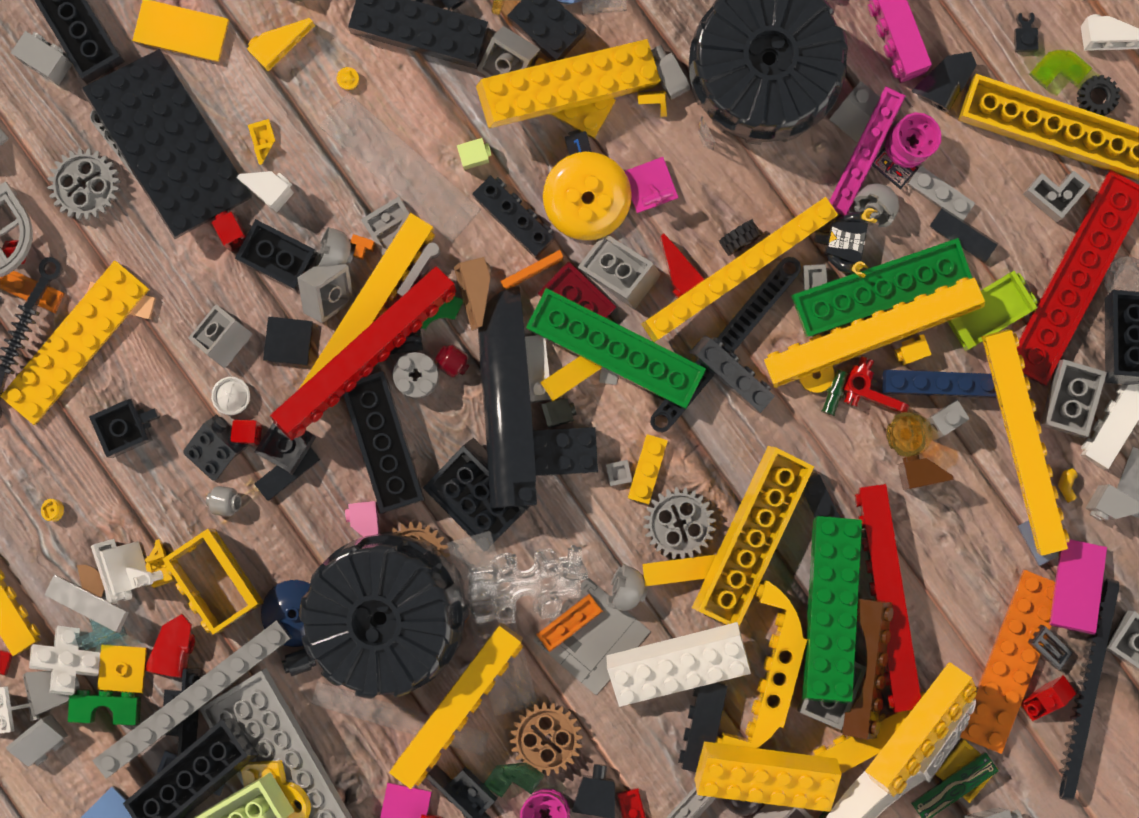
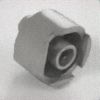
M414 352L399 358L393 370V380L398 390L405 396L421 399L430 395L438 386L439 371L430 357ZM415 370L422 374V377H419L417 381H414L411 377Z

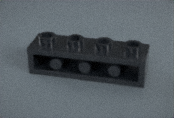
M490 175L472 193L473 198L536 259L554 241L552 236L553 230L545 223L541 225L536 220L538 216L530 208L526 210L521 205L522 200L514 192L510 195L505 190L506 184L499 177L494 179Z
M703 336L689 353L752 410L761 413L775 397L770 392L772 388L763 380L759 382L754 378L756 373L748 366L743 368L738 363L740 359L731 351L727 353L722 348L724 344L716 337L709 338Z

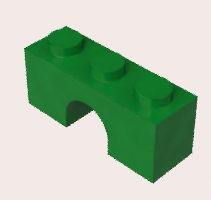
M76 690V693L69 695L68 722H95L97 709L100 706H106L113 713V724H140L141 697L135 696V692H121V696L113 695V691H99L98 695L90 694V690Z

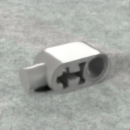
M662 45L653 48L651 51L661 80L660 83L669 99L672 100L691 90L672 53L666 54Z

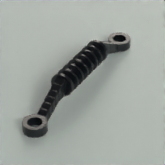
M47 257L40 262L39 273L41 277L39 282H37L36 287H34L24 306L20 304L18 306L23 311V314L15 313L14 315L20 321L11 322L16 330H8V333L13 336L12 339H4L9 344V347L0 348L6 353L5 355H0V360L2 361V364L0 363V398L9 374H15V371L10 366L19 364L14 357H22V354L17 349L26 348L21 343V340H29L24 332L33 331L27 325L36 324V321L31 316H39L40 312L36 311L40 299L50 282L62 274V264L56 258ZM53 262L56 265V271L48 275L45 271V266ZM0 406V418H1V417H2V408H1V406Z

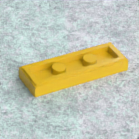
M579 356L540 383L552 401H554L603 367Z

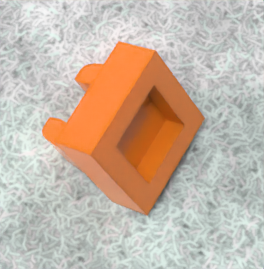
M355 234L352 235L350 241L353 246H356L353 256L361 260L364 259L366 251L373 252L376 245L373 240Z

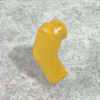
M1072 468L1063 471L1058 482V488L1067 503L1077 498L1072 485L1078 475L1076 470Z

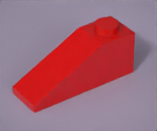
M664 233L661 235L660 241L671 284L675 289L672 292L676 298H679L705 279Z

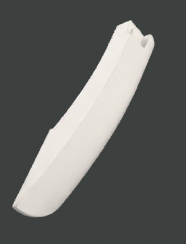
M974 698L970 704L966 703L961 709L963 713L956 722H951L948 726L949 731L942 740L938 739L934 745L933 753L921 761V768L916 775H911L906 781L907 786L901 794L897 793L895 797H892L872 782L864 771L839 799L826 818H877L905 793L924 781L929 783L960 739L961 732L967 727L970 715L975 709L976 699Z

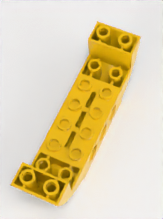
M766 580L759 584L755 592V597H758L757 602L782 608L783 610L782 613L778 612L775 625L778 628L776 635L772 634L769 642V647L772 650L770 656H766L763 669L766 670L764 678L760 677L757 691L760 692L758 700L754 699L752 705L753 721H748L745 734L748 736V739L721 732V736L716 738V743L758 748L771 738L779 727L784 728L807 639L803 638L799 617L790 600L780 589ZM787 650L789 657L786 661L781 662L779 655L782 651ZM781 672L783 675L782 681L774 683V675ZM770 695L777 696V701L773 705H768L767 703Z

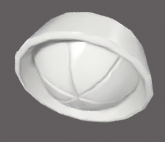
M226 377L215 384L211 399L214 407L219 412L225 415H236L246 409L250 401V391L243 380L237 377Z

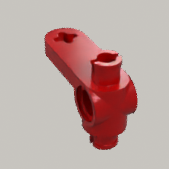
M861 356L858 366L853 365L844 388L847 396L844 403H851V406L857 407L859 399L862 398L893 411L907 414L910 407L908 404L870 390L874 375L871 368L875 361L872 359L867 361V357ZM854 378H860L864 382L861 390L854 388Z

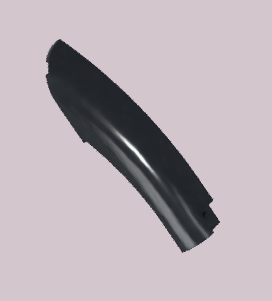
M516 286L497 293L488 301L485 307L483 324L478 328L491 509L537 505L526 343L520 286Z

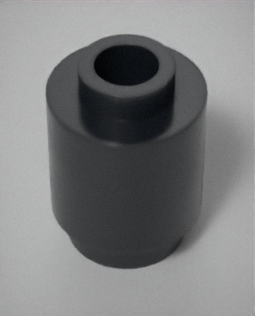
M305 648L285 655L286 660L282 661L285 673H290L291 676L310 671L312 667L317 666L316 660L307 655Z

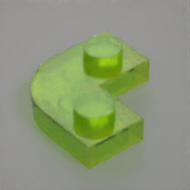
M1055 50L1047 53L1028 75L1046 89L1055 77L1061 73L1077 87L1092 70V67L1070 50Z

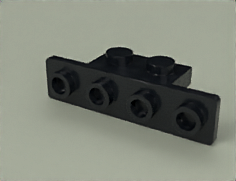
M183 669L182 690L165 689L163 706L201 678V669ZM199 709L165 734L179 737L177 757L197 741Z
M435 765L428 772L426 778L430 783L438 788L446 796V799L462 812L465 818H491L485 811L498 797L467 767L453 780L438 765Z

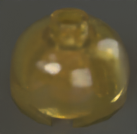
M902 412L893 417L892 423L888 424L886 434L891 449H894L900 456L910 457L919 455L929 448L933 431L926 417L914 412Z

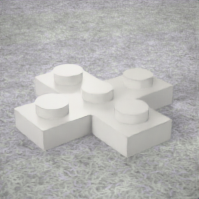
M57 626L54 647L36 644L31 646L29 668L52 671L50 693L73 695L76 674L97 676L99 674L100 652L78 650L80 628Z

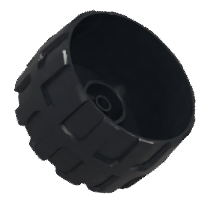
M716 0L701 19L694 33L689 52V76L692 92L697 104L702 106L717 129L723 133L728 132L736 137L745 139V142L749 144L761 145L762 142L780 140L787 142L814 127L828 114L838 99L844 84L848 45L845 32L842 28L838 27L834 20V10L825 0ZM771 56L774 59V63L772 65L765 64L763 57Z
M384 532L361 537L347 543L332 553L311 576L308 592L301 598L299 617L304 623L305 635L301 639L307 655L316 659L323 669L321 675L335 686L343 685L354 690L355 696L372 699L377 695H394L396 698L427 684L449 664L463 640L464 623L469 617V601L465 599L463 586L460 581L462 577L458 569L437 551V546L425 539L418 540L402 536L401 532ZM379 611L385 613L387 617L386 622L378 618Z

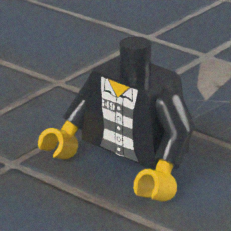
M868 208L865 211L853 212L836 218L830 224L828 232L815 231L813 243L826 245L824 255L828 257V261L841 272L856 273L859 277L864 278L866 275L860 272L863 267L869 268L865 263L861 262L868 223L865 222L876 223L877 219H870V215L873 212H878L877 210Z

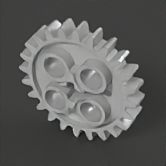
M78 148V154L76 155L70 150L69 158L61 155L63 162L55 161V164L58 166L57 170L50 169L55 175L54 177L47 178L53 182V185L48 186L47 189L54 191L49 197L57 199L54 202V206H61L60 212L63 214L68 211L67 216L70 218L76 213V219L80 221L83 215L86 220L90 221L91 214L98 219L99 211L107 214L105 207H114L110 202L111 199L118 200L114 192H120L121 189L116 187L115 184L120 183L121 180L114 178V176L119 174V172L111 170L115 164L113 162L107 163L108 157L105 155L100 158L101 153L99 151L92 155V150L88 148L84 154L83 150ZM91 164V171L83 174L82 168L84 165ZM72 177L73 184L70 187H65V180ZM84 180L86 181L87 185L85 189L82 188L83 185L81 183ZM98 182H104L103 190L100 192H96V184ZM73 192L72 196L68 197V194ZM86 195V202L78 205V197Z
M675 487L674 494H671L669 489H667L666 497L660 493L658 494L659 502L651 500L654 508H646L651 514L650 516H644V519L648 520L649 524L644 525L643 528L650 529V532L645 536L653 537V540L649 543L650 545L658 544L656 552L664 549V557L671 552L672 559H675L677 554H680L681 559H684L685 553H688L693 558L694 550L700 554L701 545L706 548L708 547L705 540L713 539L708 533L709 531L716 530L710 526V523L716 522V519L709 518V515L714 513V510L707 511L706 508L710 503L703 504L701 502L704 497L703 495L695 498V490L689 495L687 494V488H684L683 492L679 493L678 487ZM683 503H689L692 506V513L688 516L680 512V506ZM672 505L676 506L680 520H685L686 524L683 525V529L688 539L686 543L683 541L680 528L674 527L673 523L676 522V518L671 508ZM663 510L669 511L671 514V520L668 523H662L659 520V514ZM691 524H697L700 528V533L696 537H692L688 533V527ZM671 531L679 535V541L676 544H670L667 541V535Z

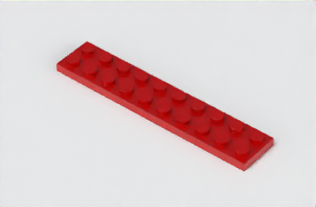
M1109 170L1040 298L1037 309L1034 310L1019 338V346L1016 347L1018 356L1022 355L1025 368L1022 369L1023 375L1044 386L1050 380L1139 212V184L1112 170Z

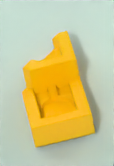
M270 119L248 125L259 165L263 164L276 140Z
M160 539L155 541L153 550L145 559L147 572L153 573L161 570L163 573V579L154 581L151 585L152 588L174 581L173 575L169 576L163 567L165 564L163 558L167 555Z

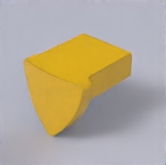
M665 91L637 92L638 104L660 103V116L667 117Z

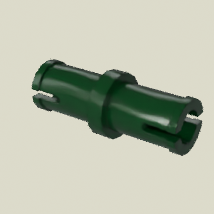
M836 370L831 387L827 389L828 395L821 412L835 416L840 399L845 394L843 391L850 375L849 373Z

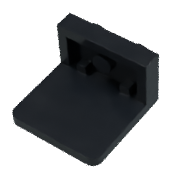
M217 414L202 424L183 450L184 455L213 481L217 480L233 458L243 452L249 445L231 442L232 428Z

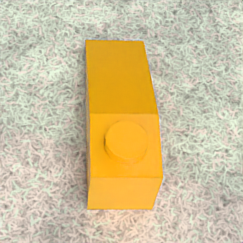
M310 18L264 32L259 37L255 36L250 40L247 50L269 72L315 25Z

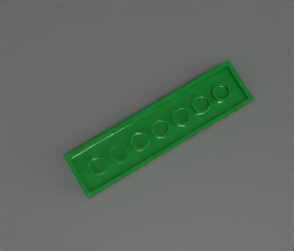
M959 238L860 271L866 275L864 278L859 277L855 273L791 296L807 338L857 319L865 318L875 312L891 309L898 303L914 301V298L921 294L931 295L939 287L947 285L949 288L956 285V282L962 278L968 277L972 279V275Z
M547 288L526 326V329L684 409L687 408L706 368Z

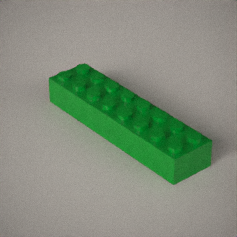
M816 516L813 520L803 700L846 704L852 702L862 520Z

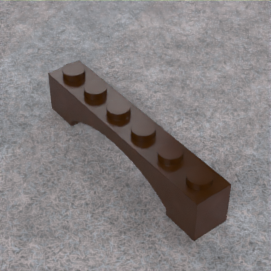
M858 599L857 622H860L866 640L867 671L858 701L850 712H845L842 735L868 740L877 738L880 732L879 715L883 708L881 697L882 689H884L886 683L884 671L888 663L887 645L891 639L889 627L894 613L892 602Z

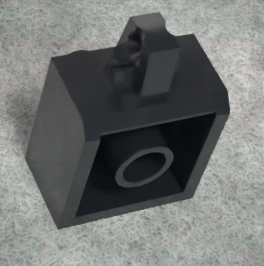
M128 399L89 416L106 457L115 458L153 441L148 428L151 427L150 422L160 418V415L156 408L145 412L144 408L139 409L136 400Z

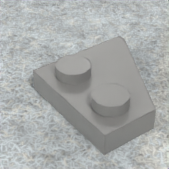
M398 196L361 219L382 255L385 254L406 221L409 212Z

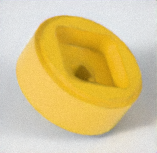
M345 67L338 72L337 82L342 89L350 91L358 86L359 75L355 69Z
M47 499L44 501L41 507L42 517L47 521H58L61 519L64 513L62 502L57 499Z

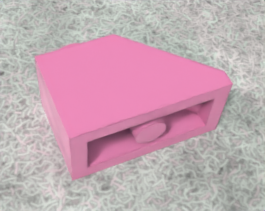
M376 501L348 504L349 509H345L346 522H350V526L363 537L380 534Z

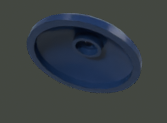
M302 580L281 582L274 586L263 600L261 621L264 629L276 620H279L292 636L289 641L283 644L284 646H304L301 639L305 635L304 623L300 620L299 608L301 598L309 590V582ZM291 609L296 611L295 618L289 616Z

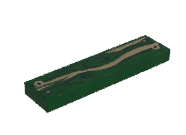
M983 752L912 801L911 804L921 818H932L996 774L999 770L988 754Z

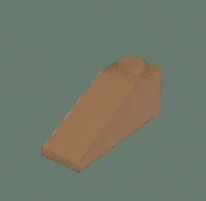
M484 257L460 262L454 267L472 331L477 330L483 324L491 269Z

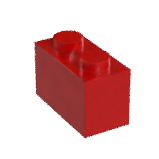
M227 211L216 215V220L212 221V224L223 245L229 251L239 248L247 234L238 217L232 212L228 213Z

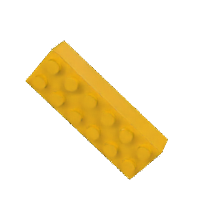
M951 662L947 664L865 770L872 782L892 797L904 791L908 778L911 775L917 774L921 768V761L933 753L934 745L938 739L942 740L949 731L948 726L951 722H956L963 713L961 709L966 703L970 704L975 698L977 688L972 677Z
M704 741L694 779L697 795L831 812L842 774L836 758Z

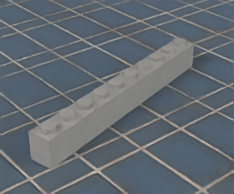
M276 620L92 761L107 779L289 641L292 636L282 623Z

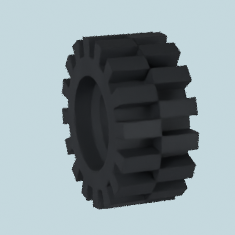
M1095 75L1087 79L1077 92L1079 94L1077 97V102H1080L1079 108L1106 116L1119 103L1118 100L1121 95H1118L1120 89L1119 87L1116 88L1115 85L1117 83L1115 81L1111 82L1109 76L1104 78V75L1099 77ZM1095 88L1104 90L1107 96L1105 103H1094L1090 97L1091 91Z
M753 219L726 234L719 242L727 255L730 256L758 239L762 233Z

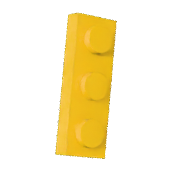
M646 434L628 499L649 505L668 440Z

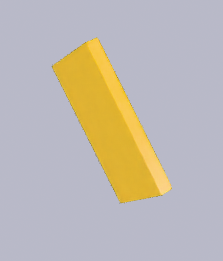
M142 0L132 41L219 63L230 20L152 0Z

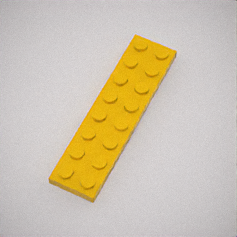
M114 260L5 389L1 398L30 423L36 425L150 289Z

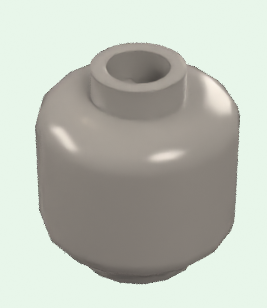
M217 486L213 488L211 493H208L206 504L209 506L212 514L230 517L239 511L241 496L234 488Z

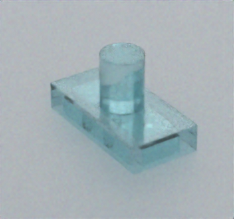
M89 619L93 632L77 637L76 640L78 646L86 651L125 636L127 633L124 626L120 633H117Z

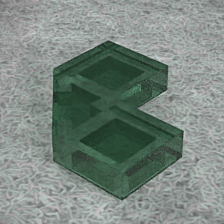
M526 762L497 765L484 785L501 798L512 782L532 795L545 775Z

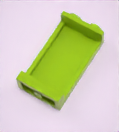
M1013 270L980 290L985 300L983 308L947 321L965 351L982 342L981 336L999 332L1037 309V300L1032 292L1028 293L1024 286L1026 284L1020 273L1016 274Z

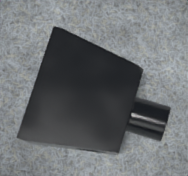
M594 764L592 776L583 775L572 806V812L615 818V782L613 779L606 778L607 765Z

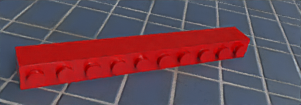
M435 266L270 415L273 423L291 441L302 436L312 422H317L323 416L325 410L335 406L345 392H350L355 388L356 382L362 377H367L377 363L385 361L395 347H400L406 341L408 335L412 332H417L428 317L431 318L436 315L439 307L454 298L456 293L454 282Z
M887 485L860 487L858 494H855L856 507L861 508L862 516H858V519L862 520V529H864L865 538H862L863 550L868 552L869 560H865L867 574L871 573L872 582L869 583L870 594L875 596V600L892 602L894 612L889 627L891 639L887 645V672H884L886 678L885 686H889L891 694L887 695L889 709L893 708V713L913 710L919 702L921 693Z

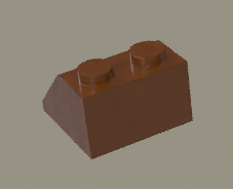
M919 455L902 458L903 463L897 464L903 490L954 480L952 474L927 458L920 459Z

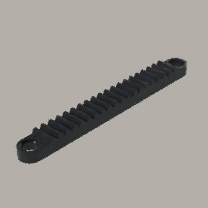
M786 257L781 260L719 334L717 339L724 344L722 348L727 353L730 351L733 353L799 275L801 265L796 258ZM791 262L795 265L796 270L793 274H786L784 272L783 266L785 263ZM699 361L696 362V364L706 368ZM707 368L688 406L713 378L714 375ZM665 399L651 416L650 425L656 432H666L686 409ZM659 415H664L668 420V424L663 428H659L655 424V418Z
M1108 578L1105 580L1101 592L1097 630L1094 635L1092 634V636L1087 637L1091 644L1085 646L1089 653L1083 655L1087 662L1081 664L1085 671L1079 674L1083 677V680L1078 681L1081 689L1076 690L1079 698L1074 699V702L1078 705L1072 707L1076 714L1070 716V719L1074 721L1073 724L1068 725L1072 733L1066 734L1070 741L1064 744L1068 750L1062 753L1066 756V759L1061 760L1064 768L1059 769V772L1063 774L1059 789V798L1062 800L1073 801L1075 797L1119 593V581Z

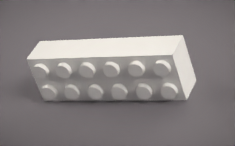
M738 622L606 655L607 670L619 707L751 674Z

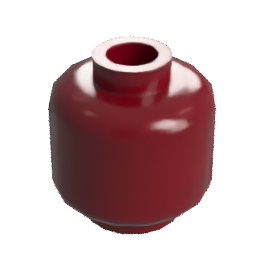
M453 344L448 347L443 346L435 358L437 368L452 378L459 374L464 375L470 366L467 363L468 354Z

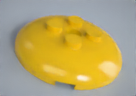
M589 151L578 152L560 160L549 172L543 190V205L551 223L566 236L584 241L596 240L614 232L625 220L631 205V186L624 170L610 157ZM590 191L593 193L594 197L591 202L582 201L584 192Z

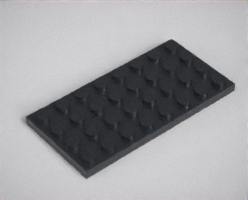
M160 49L82 88L84 96L174 240L214 219L216 215L229 211L252 198V194L247 186L238 180V172Z

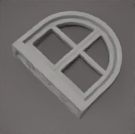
M6 181L0 185V206L7 203L14 213L16 220L0 230V237L18 225L20 236L17 247L9 258H7L0 247V277L11 273L24 261L33 239L30 217L17 198L14 188Z

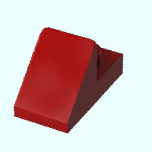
M233 420L231 442L258 446L261 442L263 424L256 420Z

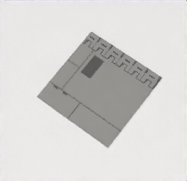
M587 577L545 627L588 594L592 596L603 612L551 652L546 649L537 636L533 641L597 695L610 680L606 655L637 648L650 633V630L628 611L608 607V594Z

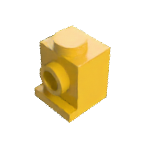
M924 334L916 337V342L914 338L901 342L902 347L894 350L898 362L902 361L903 366L932 355Z

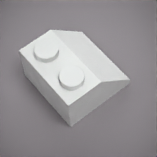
M268 171L239 174L237 176L242 184L246 185L251 192L276 213L294 193L290 188L292 184L281 173L275 175L273 172Z

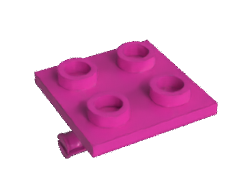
M663 157L624 171L631 186V199L637 214L679 198Z

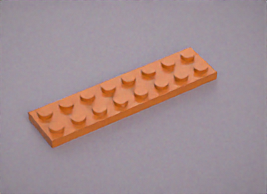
M1027 570L1022 571L978 684L974 712L970 715L967 727L961 732V738L1002 754L1040 657V654L1028 641L1034 638L1033 634L1035 632H1039L1040 629L1038 627L1040 625L1046 626L1049 630L1051 629L1050 618L1055 588L1054 581Z

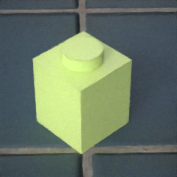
M482 138L457 145L464 170L489 163L488 157L492 156L489 144H484Z

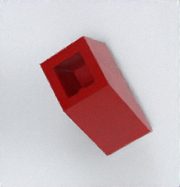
M1062 675L1046 683L1023 699L1021 706L1029 718L1034 721L1066 706L1077 693L1066 677Z

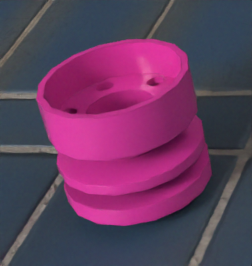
M914 112L906 115L888 132L885 138V150L888 157L901 167L913 168L919 166L939 148L941 143L939 125L932 117L925 113Z
M542 788L534 791L524 802L520 811V818H570V806L568 800L561 792L551 788ZM550 809V816L543 817V810Z

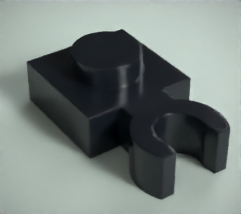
M1022 13L1017 15L1016 21L1020 28L1014 30L1015 52H1037L1039 50L1038 28H1031V24L1035 20L1034 13L1029 14V21L1022 19Z

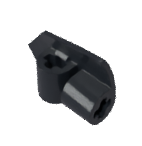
M972 52L947 56L912 90V93L932 101L931 104L935 108L948 113L977 65Z

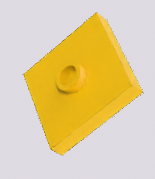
M102 644L97 690L143 693L147 647Z

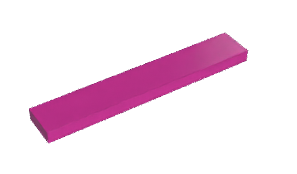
M885 86L829 200L838 214L842 216L848 214L906 95Z

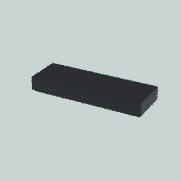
M944 207L940 209L929 226L949 240L959 238L963 249L985 263L998 246V242Z
M310 447L293 475L276 466L254 484L266 500L270 501L321 459Z

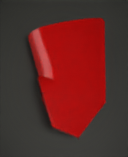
M183 614L162 625L146 664V671L182 678L183 669L188 668L189 654L192 653L195 646V635L191 634L192 624Z

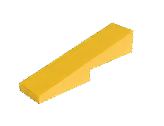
M717 554L644 563L642 568L645 586L705 579Z

